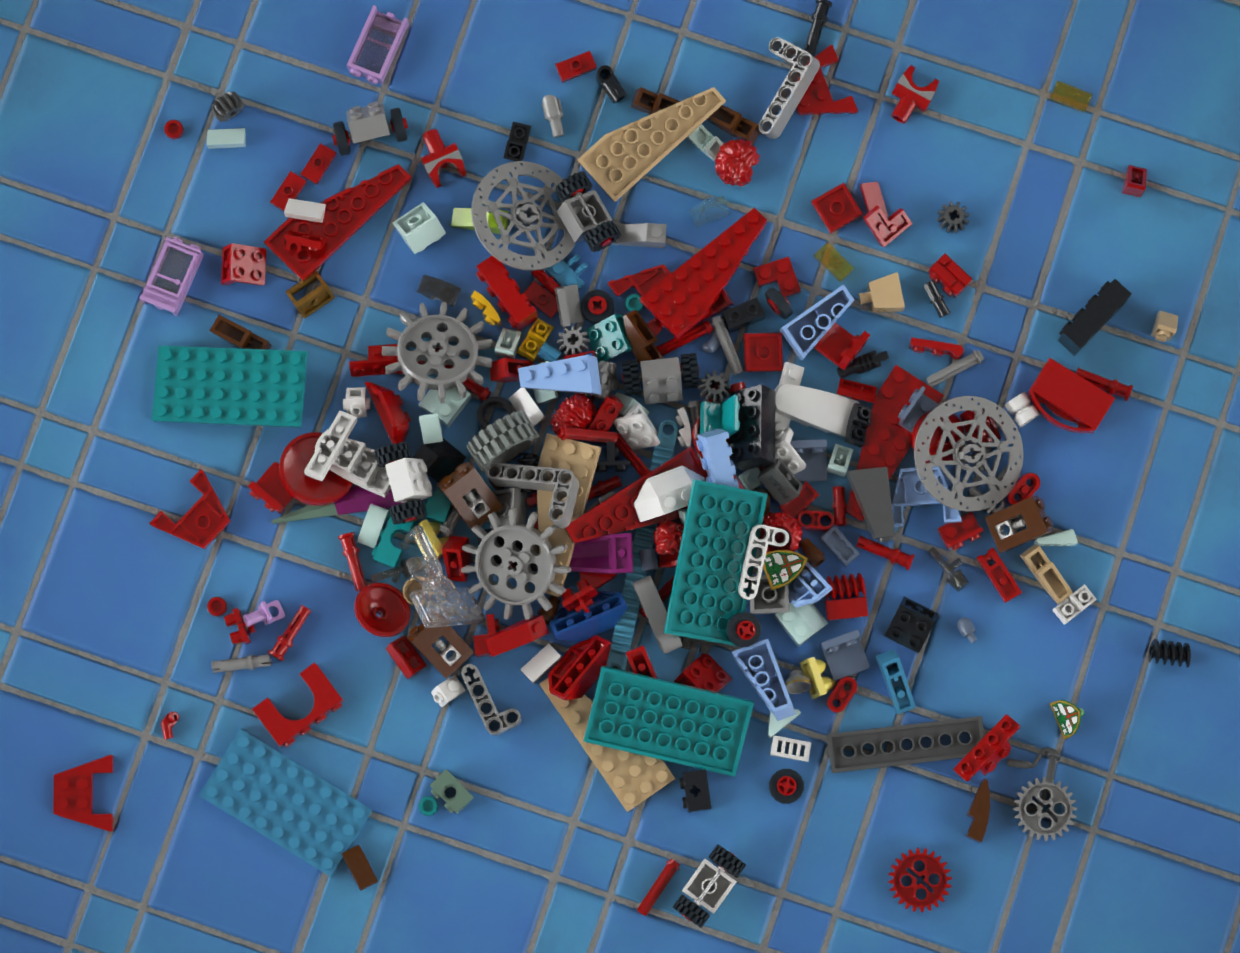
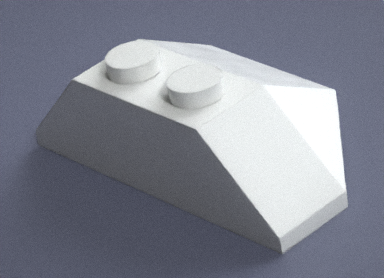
M683 465L647 478L634 502L639 521L643 522L688 506L693 479L705 481V478Z

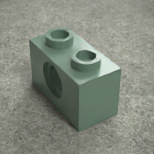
M447 769L430 784L433 788L430 792L438 800L442 798L446 802L444 806L451 814L454 811L459 814L474 799ZM454 788L456 790L455 797L447 798L445 795L446 790Z

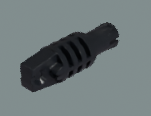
M876 350L854 358L845 370L840 367L836 368L840 379L854 373L862 374L880 367V362L889 359L887 351L877 354Z

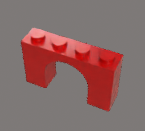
M315 662L299 673L314 695L313 709L305 718L300 720L284 718L268 697L252 708L281 748L283 746L287 748L295 742V737L299 734L303 736L311 730V725L315 722L319 724L327 718L326 714L330 711L334 713L342 707L341 703L344 702Z

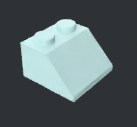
M424 202L392 222L414 254L423 251L428 245L440 240L446 234L438 218Z
M455 387L445 389V402L440 403L438 390L430 389L418 406L429 414L438 413L440 422L449 428L471 400V394L466 391V397L462 398Z
M790 602V612L776 613L774 616L797 647L828 625V622L813 603L795 608Z

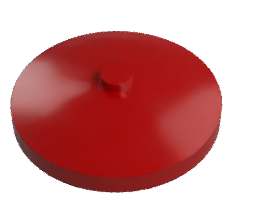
M320 432L306 433L293 439L285 447L279 462L280 479L288 493L295 499L314 506L329 505L341 500L353 486L352 482L331 470L327 472L323 481L305 475L304 470L315 453V445L318 438L322 435Z

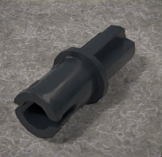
M932 280L924 284V288L931 299L930 304L933 303L939 318L950 314L951 312L943 300L944 296H941L934 281Z

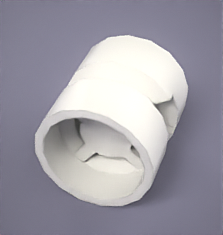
M1026 392L1019 394L1004 405L1010 414L1015 415L1014 421L1019 428L1040 415L1036 407L1030 405L1031 400Z

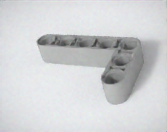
M775 37L770 41L769 50L778 58L793 66L758 126L759 131L769 139H777L781 135L820 67L819 60L809 52L779 37Z
M491 463L486 468L485 474L495 486L554 491L548 516L557 528L563 529L570 524L579 489V480L571 470L504 463Z

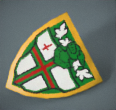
M788 550L766 552L763 568L771 590L781 588L796 579L804 569L808 558Z
M1057 700L1050 703L1064 740L1072 737L1079 729L1081 716L1085 714L1084 710L1066 700Z

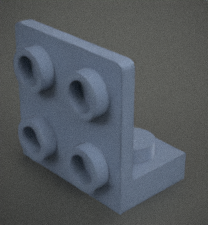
M923 386L920 390L916 388L908 401L911 404L909 406L905 404L898 416L900 418L898 425L910 433L913 432L916 422L923 414L939 405L923 394L926 389Z
M827 439L792 440L790 444L806 463L804 470L794 474L800 482L827 481Z
M858 629L822 642L820 645L834 681L870 668L859 639L861 636Z

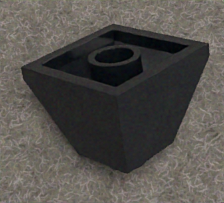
M444 438L442 442L423 444L413 456L414 459H423L427 466V475L437 483L444 476L454 472L455 468L467 458Z

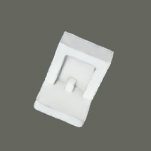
M456 675L437 685L431 693L435 702L444 707L448 702L460 696L466 690Z

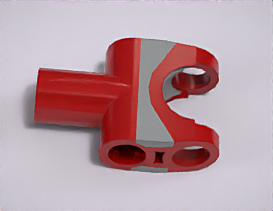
M910 65L903 73L892 92V95L900 98V101L892 112L891 117L903 124L907 122L915 107L923 112L926 111L940 81L935 78L926 87L917 86L912 80V75L916 68L913 65Z
M437 129L429 130L422 135L430 154L421 157V161L437 189L442 187L439 175L444 168L452 167L458 173L460 172L462 178L467 176L463 159L456 143L445 147Z

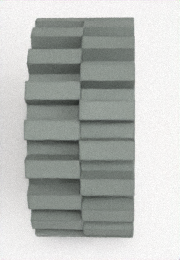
M518 411L496 420L495 423L488 425L486 429L478 432L479 434L475 435L472 438L473 440L468 442L467 449L481 471L485 473L486 468L491 463L506 464L515 460L514 458L521 456L518 453L528 451L531 448L530 446H533L536 443L535 441L539 439V435L525 412Z

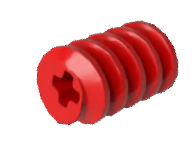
M857 573L856 579L853 574H849L848 579L844 574L841 576V579L834 575L833 581L830 576L826 577L825 581L833 589L826 594L827 601L829 595L832 596L833 600H836L837 594L843 599L844 593L847 594L848 598H851L852 592L855 593L856 597H859L860 592L866 597L865 581L861 573Z

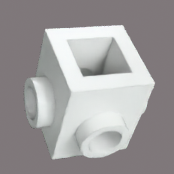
M366 387L347 388L346 399H343V410H347L348 414L357 418L367 417V409H371L370 398L366 396Z

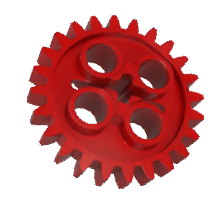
M916 848L915 854H913L910 849L908 850V856L902 853V860L895 859L898 864L897 866H890L895 871L888 873L889 876L893 877V880H889L888 883L894 886L889 891L896 892L893 899L899 897V905L903 902L906 903L905 909H908L911 905L913 912L916 911L917 907H919L920 912H923L926 906L931 911L932 904L937 908L939 907L938 900L941 902L945 901L942 895H949L945 889L952 887L950 884H947V881L951 880L952 877L946 876L950 869L944 870L943 867L947 862L940 863L941 856L934 858V851L928 855L926 848L923 850V853H920L919 848ZM916 861H921L924 865V869L921 872H917L914 869ZM906 868H909L917 877L923 876L922 881L931 887L933 892L931 893L923 884L917 885V879L909 874ZM931 874L938 876L939 881L936 885L930 884L928 880ZM904 875L911 879V884L908 887L901 884V878ZM918 889H923L926 893V897L923 900H919L916 897Z

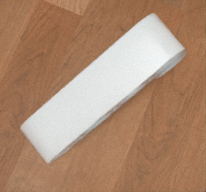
M756 525L752 528L738 587V593L742 598L751 600L757 595L768 544L774 546L786 545L789 541V535L785 530L766 525ZM758 528H763L765 531V536L762 539L756 537V530ZM778 532L784 535V540L781 543L775 541V534ZM754 547H759L761 550V555L758 558H754L751 554ZM750 566H754L757 570L754 577H749L747 574ZM745 578L755 580L754 584L750 583L749 588L752 589V593H748V596L743 592V589L747 588L749 583L745 582Z

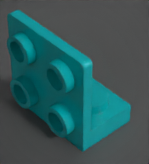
M614 314L585 330L598 363L600 361H608L623 352H633L625 330L623 319L625 314Z
M733 395L722 404L707 401L700 403V434L719 428L728 431L730 437L738 431L740 427V421L738 420L740 409L738 395Z

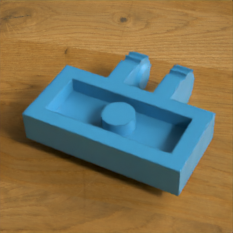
M576 254L567 264L562 260L545 270L551 277H554V280L561 287L577 284L579 290L585 285L579 278V275L586 270L588 265L583 263L574 272L571 267L580 259V256Z

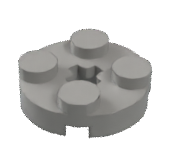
M600 361L598 369L602 395H592L605 400L607 396L609 397L612 394L613 390L618 388L619 381L616 379L617 365L612 362Z

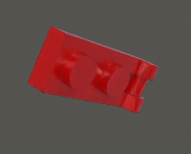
M911 337L909 349H913L915 353L927 351L932 352L934 356L946 354L950 355L954 360L960 359L964 352L961 345Z
M994 548L989 549L985 555L976 557L979 565L987 574L1004 603L1022 593ZM992 559L995 564L989 566L987 562Z

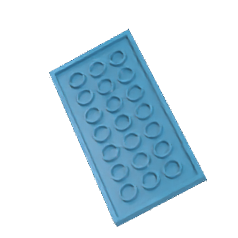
M242 729L239 730L199 794L205 800L330 877L333 876L343 860L342 853L349 850L373 811Z

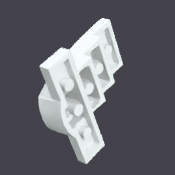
M785 362L779 385L774 390L775 432L788 428L790 420H793L806 427L811 426L825 433H833L845 438L854 403L859 404V402L830 392L800 386L804 367Z
M339 411L330 428L318 438L315 445V453L304 470L305 475L323 481L327 472L331 470L355 485L386 497L391 488L386 467H378L374 452L376 450L367 448L363 442L348 438L358 420L356 416Z

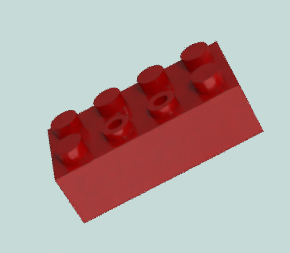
M1051 358L1048 359L1027 393L1033 405L1046 420L1061 429L1074 433L1093 434L1115 400V397ZM1040 403L1046 405L1058 417L1073 422L1078 427H1071L1055 420L1044 411Z

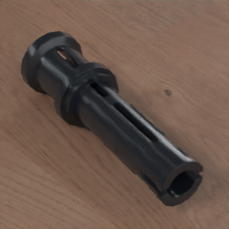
M816 0L817 6L811 16L813 22L804 50L815 56L823 25L828 20L829 8L832 7V2L828 0Z

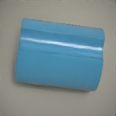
M545 342L537 356L545 361L553 362L561 358L562 352Z

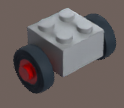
M371 102L368 106L361 108L360 106H355L346 111L350 133L345 129L343 121L333 123L335 134L332 137L334 145H338L341 156L350 154V139L354 144L390 135L389 131H391V128L398 142L407 140L405 129H408L406 117L402 118L400 108H393L390 110L391 120L388 124L383 102Z

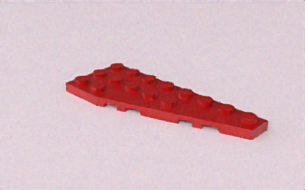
M397 164L379 173L378 176L364 180L353 188L350 187L325 199L321 203L326 204L323 223L288 218L264 241V244L304 282L410 182L412 177ZM289 230L326 238V242L321 250L312 251L303 246L302 251L298 253L296 243L292 244L290 250L286 249L287 241L284 236Z
M753 208L640 298V302L677 339L707 316L712 304L717 301L720 292L726 287L739 267L741 260L749 252L750 246L754 240L756 241L766 226L767 219L756 208Z
M895 365L875 396L871 411V424L866 430L865 445L861 449L856 470L887 467L890 480L912 446V433L898 425L900 418H898L899 413L905 404L908 406L911 404L908 401L916 388L920 390L922 386L926 389L923 394L938 404L944 395L898 365ZM851 488L846 513L862 522L864 517Z
M692 446L688 447L571 521L564 529L572 543L680 518L678 510L640 522L634 502L647 478L682 465L701 475L706 481V477H708L707 471L703 469L701 460Z

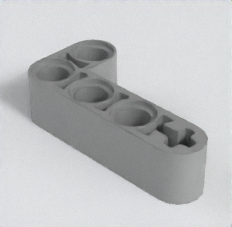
M649 575L633 582V588L662 652L666 654L682 647L679 636L664 633L667 612L651 576Z
M473 664L465 665L461 672L462 677L489 734L497 736L517 727L522 719L519 711L508 709L498 713L478 668ZM467 670L476 671L473 676L476 681L478 679L480 681L473 683L469 676H465L468 674ZM475 687H483L484 693L481 696L474 695ZM484 704L492 706L490 713L484 714L481 711ZM510 713L518 715V720L515 723L507 721ZM494 721L500 723V728L497 731H491L489 728L490 724Z

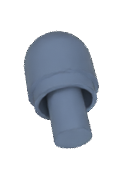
M967 617L960 618L957 622L959 632L964 638L967 637L971 644L976 642L977 638L974 634L976 630L972 621Z

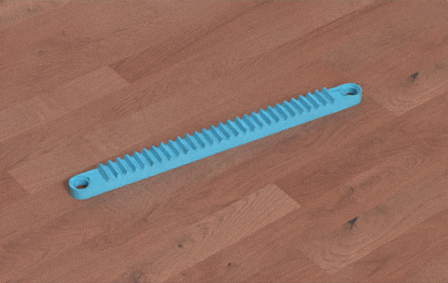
M665 420L659 426L657 437L660 440V444L654 447L650 471L673 456L678 426L672 420ZM671 425L674 428V432L666 435L663 432L664 426ZM658 523L636 529L632 548L633 573L626 574L622 593L628 608L615 625L606 667L612 668L617 666L620 670H626L628 658L625 652L630 651L640 607V601L632 583L647 575V572H642L639 551L653 547V535Z

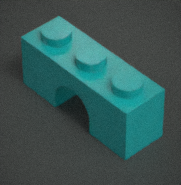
M389 511L386 518L388 524L386 528H382L379 535L381 541L379 545H375L372 556H374V562L396 570L403 551L392 545V538L399 532L411 535L416 521L394 525Z

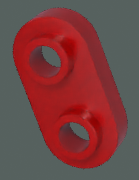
M1034 473L1022 475L1007 496L1009 503L1014 505L1032 497L1040 487V478ZM1028 479L1031 480L1030 486L1026 484ZM1016 493L1019 495L1017 501L1014 499Z
M843 677L838 682L827 699V707L830 711L839 713L845 709L857 690V683L853 678ZM844 684H849L850 690H845ZM839 700L840 706L835 707L833 701Z

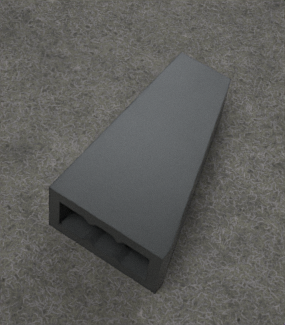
M887 467L850 470L846 472L847 479L872 539H878L879 542L890 541V538L895 536Z

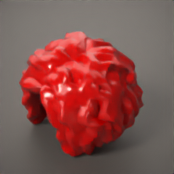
M742 139L730 140L720 147V151L715 158L716 175L720 176V179L725 184L742 187L751 181L753 174L751 166L757 165L760 162V155L757 153V148L752 145V141Z
M581 393L566 398L559 405L560 409H556L550 424L555 434H557L558 427H562V425L570 428L587 429L596 415L592 399Z
M769 512L767 515L764 514L762 525L783 529L789 535V541L786 545L774 546L768 544L766 552L775 550L794 552L799 548L803 530H801L800 524L797 523L798 520L795 517L790 516L786 512ZM761 528L759 539L765 536L763 528ZM778 532L775 534V541L781 543L784 540V535Z
M663 521L658 524L654 531V544L659 556L658 567L672 568L677 565L684 525L679 522Z

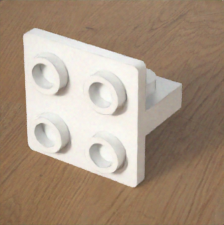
M634 404L626 416L616 418L613 422L632 450L658 446L660 444V440L656 436L658 431L640 404Z

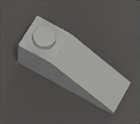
M639 223L616 225L621 236L615 243L611 244L665 248L667 224Z

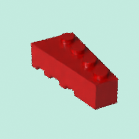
M490 256L476 266L478 279L481 283L485 281L488 286L486 290L492 298L496 297L499 301L497 306L502 313L506 312L510 318L507 320L513 329L517 327L521 331L537 320V310L534 306H531L527 296L524 293H520L518 284L513 278L509 277L510 274L502 262L494 256Z

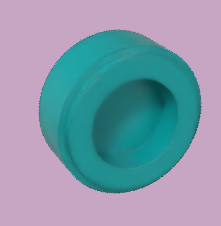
M631 294L626 298L625 307L628 312L637 310L639 313L643 310L644 305L640 302V295Z
M425 796L420 800L418 807L423 815L432 816L438 810V802L431 796Z

